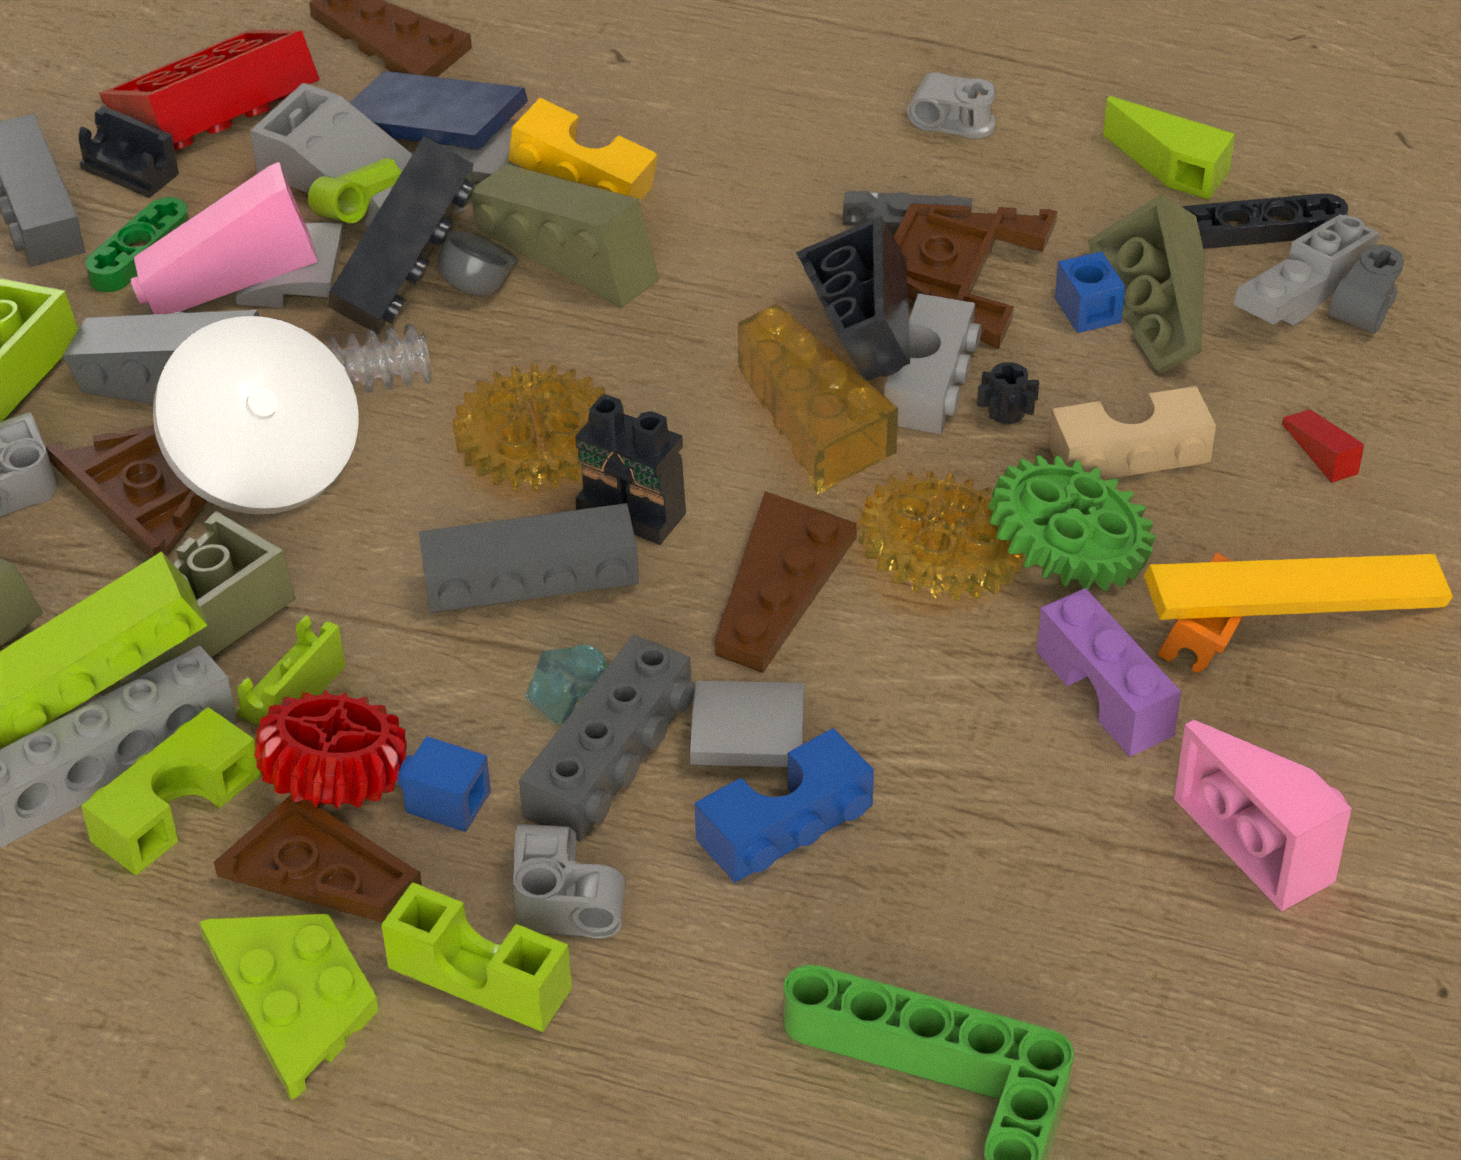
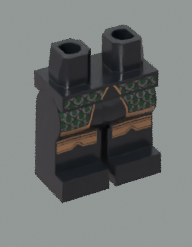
M607 394L601 395L589 409L588 422L575 436L576 448H578V461L582 464L583 489L575 497L576 510L627 503L634 535L661 545L686 514L683 462L681 455L678 453L683 448V436L668 430L666 416L649 411L641 413L637 418L624 414V407L620 399Z

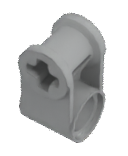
M932 72L925 75L908 105L907 114L915 126L925 131L957 134L970 139L984 138L992 134L996 126V120L991 114V103L995 100V87L992 83L983 79H968L940 72Z

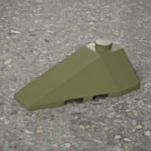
M1161 194L1090 238L1088 244L1090 254L1103 252L1124 283L1125 293L1122 316L1126 318L1134 330L1133 336L1156 371L1164 374L1197 355L1202 349L1204 250L1196 216Z

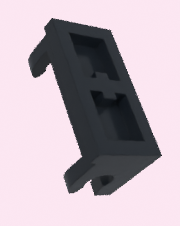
M105 106L95 111L97 133L93 139L91 138L92 133L90 129L82 126L79 130L78 139L82 154L80 166L81 169L148 198H151L179 175L172 134Z

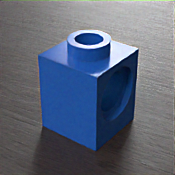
M1102 251L1058 261L1055 299L1077 333L1121 323L1125 285Z

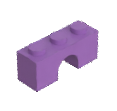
M1086 588L1041 607L1037 653L1066 686L1086 677L1090 679L1099 701L1098 722L1129 757L1175 736L1181 697L1180 689Z

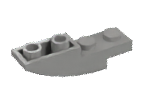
M1339 214L1293 241L1286 260L1238 287L1233 305L1273 325L1283 320L1295 326L1335 293L1340 281L1348 275L1361 256L1362 251L1378 242L1380 233L1366 227L1364 222L1357 217Z

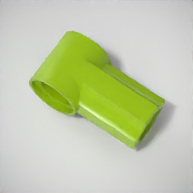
M383 158L337 177H319L309 189L308 204L311 210L318 216L346 223L357 222L367 212L371 197L393 186L402 171L398 168L394 159Z

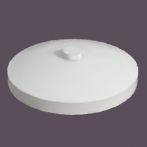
M240 316L220 320L201 328L183 341L173 352L162 371L156 387L153 402V423L157 442L164 458L173 472L188 488L219 507L245 514L263 515L286 512L305 505L317 498L333 484L345 467L354 449L358 433L359 412L354 388L348 374L336 356L321 341L305 330L281 320L259 316Z

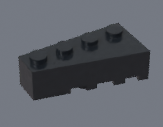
M424 136L330 289L328 308L379 335L387 322L394 325L407 301L403 296L411 284L415 286L419 284L430 264V261L427 259L436 246L441 247L452 228L453 219L460 208L463 209L473 194L476 183L471 181L474 163Z
M882 215L796 252L839 339L865 382L879 376H891L897 373L903 366L910 364L907 261Z

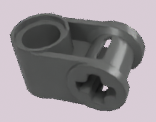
M1373 245L1362 251L1361 256L1348 275L1343 277L1337 286L1330 303L1328 316L1375 334L1382 325L1388 310L1395 302L1397 287L1394 283L1403 268V255L1393 247L1386 245Z

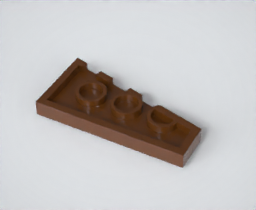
M765 491L715 640V655L764 673L857 538V523Z

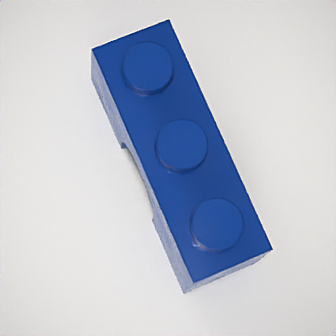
M832 728L788 752V790L791 792L790 794L782 797L761 795L754 791L741 777L695 802L696 840L735 883L753 872L764 871L775 860L796 848L814 843L823 833L841 823L855 820L863 815L868 808L873 806L874 769Z

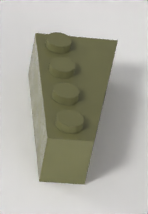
M508 164L478 183L470 197L474 209V219L481 232L621 308L659 280L638 198Z
M215 511L205 521L207 531L198 540L188 538L176 550L178 559L173 563L189 582L208 626L99 692V694L104 696L199 645L212 658L295 600L283 550Z

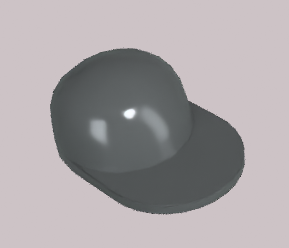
M455 230L448 234L442 245L438 259V270L442 278L457 290L466 294L486 296L495 293L503 285L509 272L516 265L517 258L510 251L490 240L468 232Z

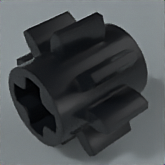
M1013 362L1000 363L993 367L991 373L986 371L982 373L981 385L978 386L977 406H988L989 418L1002 424L1019 422L1025 414H1034L1035 401L1038 400L1039 380H1028L1027 368Z

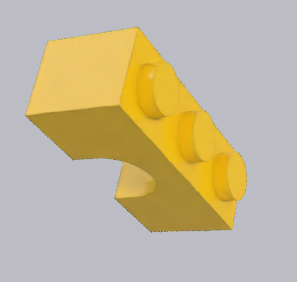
M539 98L512 126L508 161L524 169L638 198L639 202L653 187L657 153L620 135L608 146L602 148L583 147L576 143L579 116L545 99Z

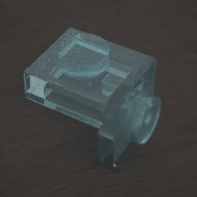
M579 644L572 648L543 651L527 689L526 698L555 723L563 724L573 712L578 698L585 697L610 664L605 661V655L601 651L584 644Z

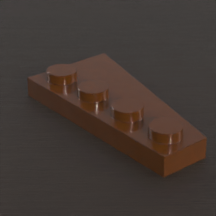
M312 0L309 2L310 13L313 19L342 39L352 38L358 42L361 52L369 57L377 55L385 61V68L391 72L438 77L472 49L471 34L383 0Z

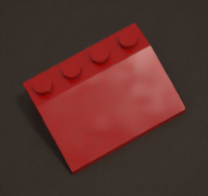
M247 30L102 91L99 95L102 102L110 109L172 134L174 149L178 150L194 143L193 135L205 130L208 134L223 131L233 125L232 118L241 114H245L246 117L262 114L271 109L269 102L280 97L284 101L301 84L306 83L310 85L319 81L320 78L302 30Z

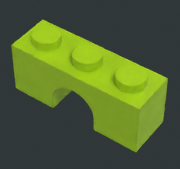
M207 707L192 720L183 723L174 734L148 754L139 757L130 768L112 782L95 791L90 799L81 805L90 842L135 876L138 875L178 842L171 807L168 803L182 796L197 795L210 800L221 808L261 776L260 770L256 768L254 738Z
M414 882L411 883L381 924L389 969L541 1032H544L572 990L568 944L518 924L514 925L501 945L493 943L482 937L471 927L466 919L463 902Z

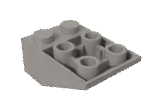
M306 83L301 84L250 130L257 174L270 165L280 162L289 186L309 193L313 182L319 177H337L383 158L394 159L398 168L403 171L413 155L342 96Z

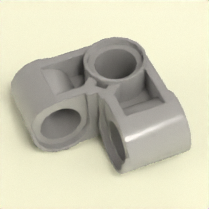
M30 411L0 422L1 518L4 515L31 505L42 504L49 500L57 490L56 478L46 447Z
M517 825L514 847L513 894L514 915L518 925L543 935H577L594 939L613 936L620 930L622 925L626 878L618 870L610 866L577 863L575 861L576 833L570 827Z

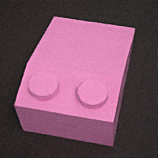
M1192 720L1186 723L1174 800L1281 911L1335 883L1352 809L1342 793L1336 788L1330 787L1314 770L1199 721Z

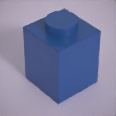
M426 736L414 756L409 755L406 757L399 771L398 784L403 790L406 813L466 832L491 793L487 755Z

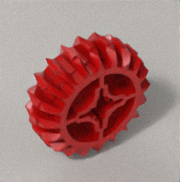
M326 690L323 691L322 695L302 692L300 699L284 697L281 705L269 706L267 716L261 718L260 727L256 730L254 751L256 768L261 770L263 782L273 784L275 793H291L293 802L311 801L315 808L320 804H332L337 810L341 804L347 803L355 807H361L364 799L372 802L380 801L382 793L394 791L395 784L399 778L400 768L407 757L406 730L399 726V717L387 714L386 706L370 705L368 697L355 699L348 697L347 692H344L342 695H330Z

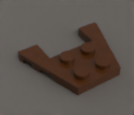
M910 203L894 235L907 261L908 297L916 301L919 293L975 303L974 323L981 324L982 326L980 340L991 347L999 349L1012 322L1014 306L971 294L973 287L996 240L1043 252L1056 225L1057 211L1040 209L1039 215H1017L1016 208L999 207L996 214L970 212V206Z

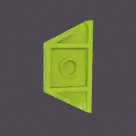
M329 914L217 918L199 922L201 934L290 1100L299 1097L306 1089L305 1079L323 1059L331 1063L345 1048L349 1036L361 1030L379 1011L376 994Z

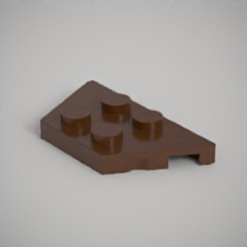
M154 425L131 429L121 434L107 433L92 436L94 445L64 451L62 442L46 446L50 463L150 558L160 552H163L166 556L207 502V500L188 488L170 468L157 442Z

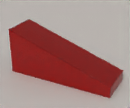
M1311 409L1283 417L1282 425L1331 483L1359 474L1364 443Z

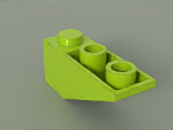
M1110 95L1106 99L1104 137L1167 187L1207 200L1211 199L1230 172L1235 140L1234 133Z

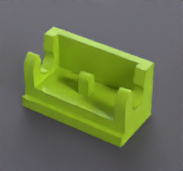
M305 615L296 624L298 641L254 688L251 679L248 677L237 687L239 707L236 709L237 715L260 726V720L262 717L267 716L269 706L281 705L284 697L300 699L302 692L320 695L346 667L340 627L326 621L322 625L320 637H318L311 629L312 622L309 616Z

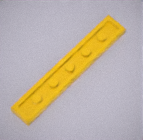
M1435 554L1150 564L1144 574V579L1159 620L1446 607L1453 598V594Z

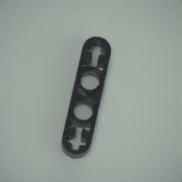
M1326 193L1182 206L1196 216L1203 249L1295 241L1339 214L1348 215V204L1337 195ZM1282 217L1289 219L1291 221L1279 222L1276 220H1272L1271 218ZM1237 221L1246 225L1233 226L1225 222Z

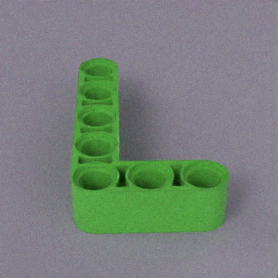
M808 964L799 966L789 972L783 986V1025L786 1033L793 1040L833 1053L1000 1099L985 1143L984 1160H1048L1067 1103L1071 1083L1074 1049L1071 1042L1063 1034L1045 1027L818 965ZM1023 1117H1027V1118H1032V1119H1034V1120H1025V1119H1022V1118H1023Z

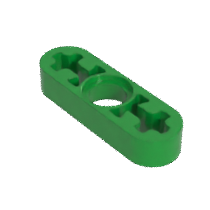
M164 197L151 202L95 249L85 261L91 287L100 292H115L131 283V278L138 276L134 257L189 220L186 203L174 197ZM136 242H149L143 246L129 247L130 244Z

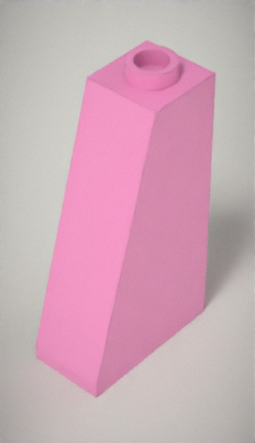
M280 162L270 165L136 255L134 261L138 276L131 278V283L140 305L149 303L153 314H174L175 311L180 312L281 274L317 263L318 260L311 235Z

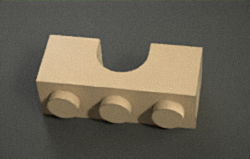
M1185 387L1149 393L1146 419L1144 422L1137 424H1125L1113 420L1105 412L1101 401L1052 408L1049 448L1054 459L1056 456H1060L1066 466L1072 467L1074 462L1079 460L1083 471L1090 473L1097 467L1101 472L1100 479L1106 480L1211 463L1216 424L1198 387Z

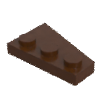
M291 795L214 861L217 877L381 923L384 922L412 882L422 886L421 874L418 870L321 808H315L314 804L310 801L293 802Z

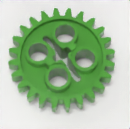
M1041 455L1036 456L1033 464L1022 458L1017 468L1009 465L1004 475H1000L988 504V509L993 511L989 519L990 524L1000 526L996 534L997 539L1012 541L1007 552L1009 554L1023 553L1027 556L1023 566L1028 568L1038 564L1043 567V578L1047 579L1054 572L1060 575L1061 582L1066 587L1071 579H1077L1080 586L1089 590L1093 581L1104 591L1108 590L1112 581L1118 586L1123 587L1128 577L1135 580L1140 570L1146 565L1153 551L1151 546L1156 536L1149 532L1153 526V521L1142 518L1146 507L1144 505L1131 504L1130 501L1134 493L1132 491L1119 492L1116 489L1118 479L1113 478L1107 481L1100 479L1101 472L1097 467L1090 473L1083 471L1079 460H1076L1072 467H1068L1060 456L1055 457L1052 465Z

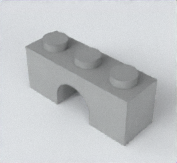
M918 293L909 318L910 364L903 366L897 373L888 376L884 387L883 424L942 434L947 416H956L961 388L958 387V383H967L971 366V355H968V353H976L980 343L982 326L981 324L974 323L975 303Z

